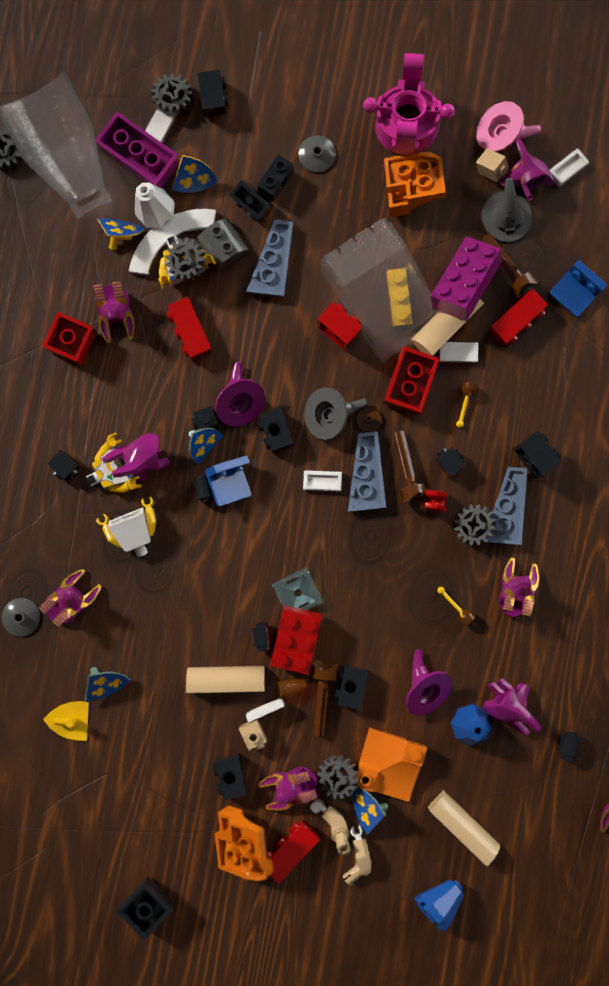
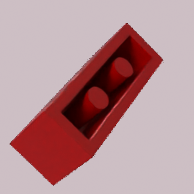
M532 288L496 321L488 331L503 347L507 343L511 345L519 338L517 334L521 330L525 332L532 326L530 322L534 318L538 320L546 313L544 309L548 304Z
M189 297L167 305L169 312H166L170 323L174 322L177 329H174L178 340L182 339L185 345L181 347L185 357L190 356V359L193 361L212 353V349Z
M303 819L299 823L296 821L290 827V833L286 837L282 836L275 844L277 847L272 852L269 850L266 853V858L272 860L273 873L270 876L278 884L320 840L319 835Z

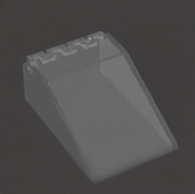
M382 218L371 225L373 233L369 228L363 230L355 236L358 243H355L351 238L339 246L341 254H339L337 249H334L326 254L320 262L321 272L351 317L355 316L360 320L361 332L382 363L400 352L403 346L407 347L412 344L411 339L439 312L432 308L431 292L407 245L392 223L388 222L386 218Z

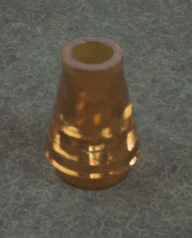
M304 678L281 679V681L277 682L280 697L285 696L287 698L307 689Z

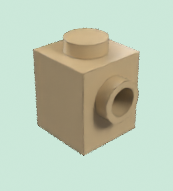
M488 148L476 162L479 174L495 182H498L508 170L506 157Z
M258 718L240 725L239 730L248 750L254 749L256 751L265 746L264 743L267 741V738Z

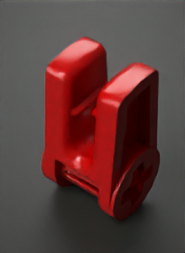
M426 490V496L429 498V501L425 502L424 508L430 511L446 512L445 499L448 497V493Z

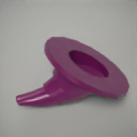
M235 362L229 384L222 389L217 397L215 409L218 418L224 424L243 426L259 416L264 408L265 394L257 382L250 379H242V363Z
M417 649L413 659L412 688L407 695L406 706L407 710L413 715L422 716L437 709L447 699L451 692L452 681L451 677L445 672L436 671L429 673L426 666H424L422 650Z

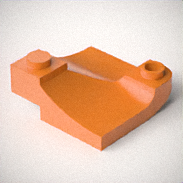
M420 152L413 155L384 158L391 217L410 214L411 210L422 204L446 198L443 164L440 156L430 152Z
M369 727L357 767L359 773L356 775V778L360 779L357 783L358 787L409 802L416 778L424 761L427 750L426 745ZM368 777L369 781L367 783L362 782V778Z
M228 805L218 812L220 830L215 833L219 869L248 880L260 881L268 878L273 873L272 860L266 858L263 828L248 821L244 817L243 810Z

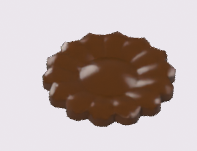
M470 319L452 335V339H455L457 342H464L473 336L475 329Z
M367 407L358 412L359 415L356 416V423L363 432H375L376 429L380 428L382 416L376 408Z

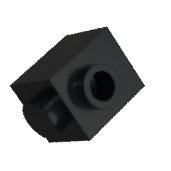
M211 406L193 412L195 418L191 420L195 429L219 427Z
M445 447L437 453L438 458L435 461L448 478L466 466L462 460L463 455L458 449L454 450L451 447L447 450Z
M62 450L47 463L54 470L52 474L59 480L62 478L67 481L69 479L73 480L79 474L78 470L81 468Z

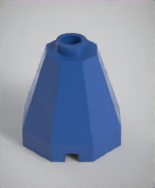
M475 704L458 708L456 715L451 721L455 738L470 747L486 742L493 729L490 715Z
M447 880L419 893L413 900L418 903L417 906L432 923L436 921L438 924L437 928L444 932L450 926L464 897L461 892L463 888L456 880L454 882Z

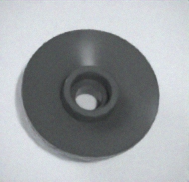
M311 136L304 140L299 148L300 163L310 172H324L335 161V147L329 139L323 136ZM319 149L321 152L315 154L314 150Z
M17 598L10 601L2 612L4 628L10 634L19 637L33 633L40 623L39 608L33 601L26 598ZM18 614L22 615L21 621H18L16 619V616Z

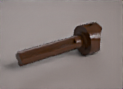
M491 233L484 236L482 242L501 248L500 265L514 281L510 289L518 300L522 298L527 288L539 285V282L531 272L522 275L521 271Z
M404 431L394 432L393 436L406 484L404 488L399 490L402 503L405 504L410 499L424 501L428 499L425 484L416 483Z
M319 660L313 661L311 674L313 678L319 680L313 734L315 736H325L329 681L337 680L339 664L330 667L324 665Z

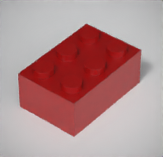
M403 346L383 404L419 416L440 358Z
M284 605L270 666L308 675L322 614Z

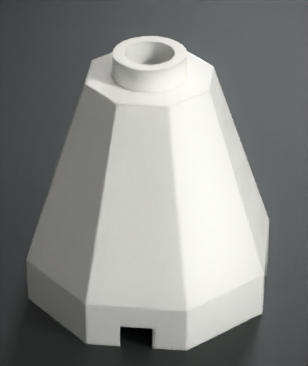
M142 183L136 188L135 215L146 228H162L165 225L164 222L170 221L173 218L175 203L163 189L151 183Z

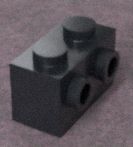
M220 70L198 72L204 117L226 114L225 107H229L227 95H223V89H226L225 77H221Z
M240 180L229 195L234 199L233 203L239 208L243 207L247 210V215L255 221L263 220L274 206L246 180Z

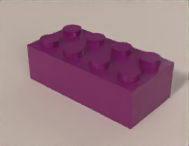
M118 111L94 141L98 150L143 182L151 183L161 189L180 165V158L176 152Z
M465 237L431 294L432 308L467 321L501 264V248Z

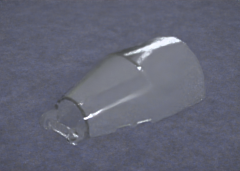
M64 70L60 71L57 78L41 89L17 101L0 105V119L24 162L70 205L78 220L84 214L99 206L112 203L104 187L93 124ZM98 192L100 193V198L80 208L78 207L77 203Z

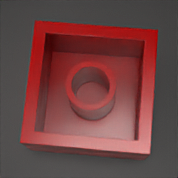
M332 302L317 319V328L346 352L361 334V322L355 316L350 317L346 313L347 310L338 303L336 305Z
M57 312L42 347L53 354L82 366L97 331L86 323Z

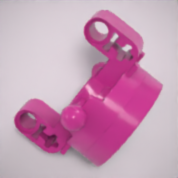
M405 53L402 80H398V86L388 90L383 96H379L378 101L375 98L369 97L363 103V108L366 112L374 113L376 111L375 131L381 144L388 150L401 155H413L428 149L437 138L440 118L451 119L455 114V108L452 104L447 103L441 106V101L437 100L430 91L424 88L425 82L421 81L424 54ZM411 104L416 106L421 114L415 118L407 119L398 115L396 111L402 105Z

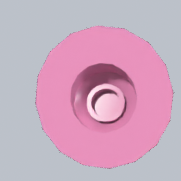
M504 101L495 104L483 115L477 127V140L483 149L486 150L488 148L498 152L512 145L518 137L523 139L540 133L541 127L540 125L525 126L524 114L521 108L514 102Z

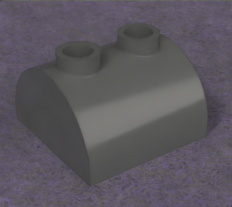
M227 218L208 226L200 233L197 239L199 244L203 246V250L207 254L212 255L216 262L214 267L217 272L249 253L245 243Z

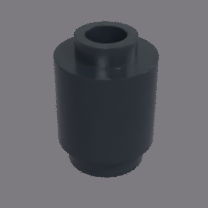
M206 474L196 476L194 482L196 499L201 501V503L212 502L214 495Z
M267 622L256 623V627L252 629L254 645L257 647V651L273 649L272 626L267 625Z
M565 731V734H561L560 759L576 761L577 757H579L581 738L577 736V733Z

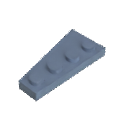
M274 220L257 267L252 275L250 285L247 288V293L284 298L293 222Z
M378 432L358 434L348 512L386 508Z
M507 468L493 510L494 516L491 518L497 520L493 524L497 530H492L491 533L494 535V538L489 536V542L522 545L527 468Z

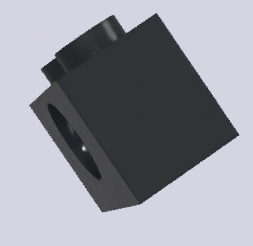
M277 155L258 183V192L274 203L294 173V164Z
M281 407L259 415L260 420L257 423L260 432L264 431L267 438L263 440L267 450L271 449L272 453L294 446ZM271 427H278L280 433L277 436L270 435L269 430Z
M344 665V669H340L338 680L341 681L340 688H336L334 699L337 700V705L361 710L368 674L367 669ZM348 682H354L356 688L349 692L345 689V685Z
M240 753L217 758L213 768L215 776H219L220 783L217 784L219 795H223V800L247 796L248 790ZM233 773L235 780L227 781L225 774Z

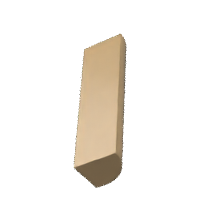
M481 299L477 303L470 317L484 304L481 301ZM439 311L411 341L421 352L433 356L466 321Z
M265 666L187 668L186 693L265 691Z
M443 790L428 806L430 812L488 866L498 854L500 844Z

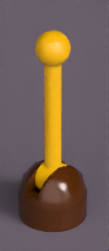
M463 382L462 392L465 395L460 419L456 423L458 428L464 426L463 418L469 397L477 392L478 385Z
M443 587L437 589V592L442 594L459 611V620L465 627L476 617L470 610H462L448 596Z

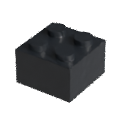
M539 431L531 434L512 448L534 479L544 476L562 462L559 459L561 456L558 451L550 447L546 435Z
M147 876L119 905L116 912L145 940L173 911L175 903Z

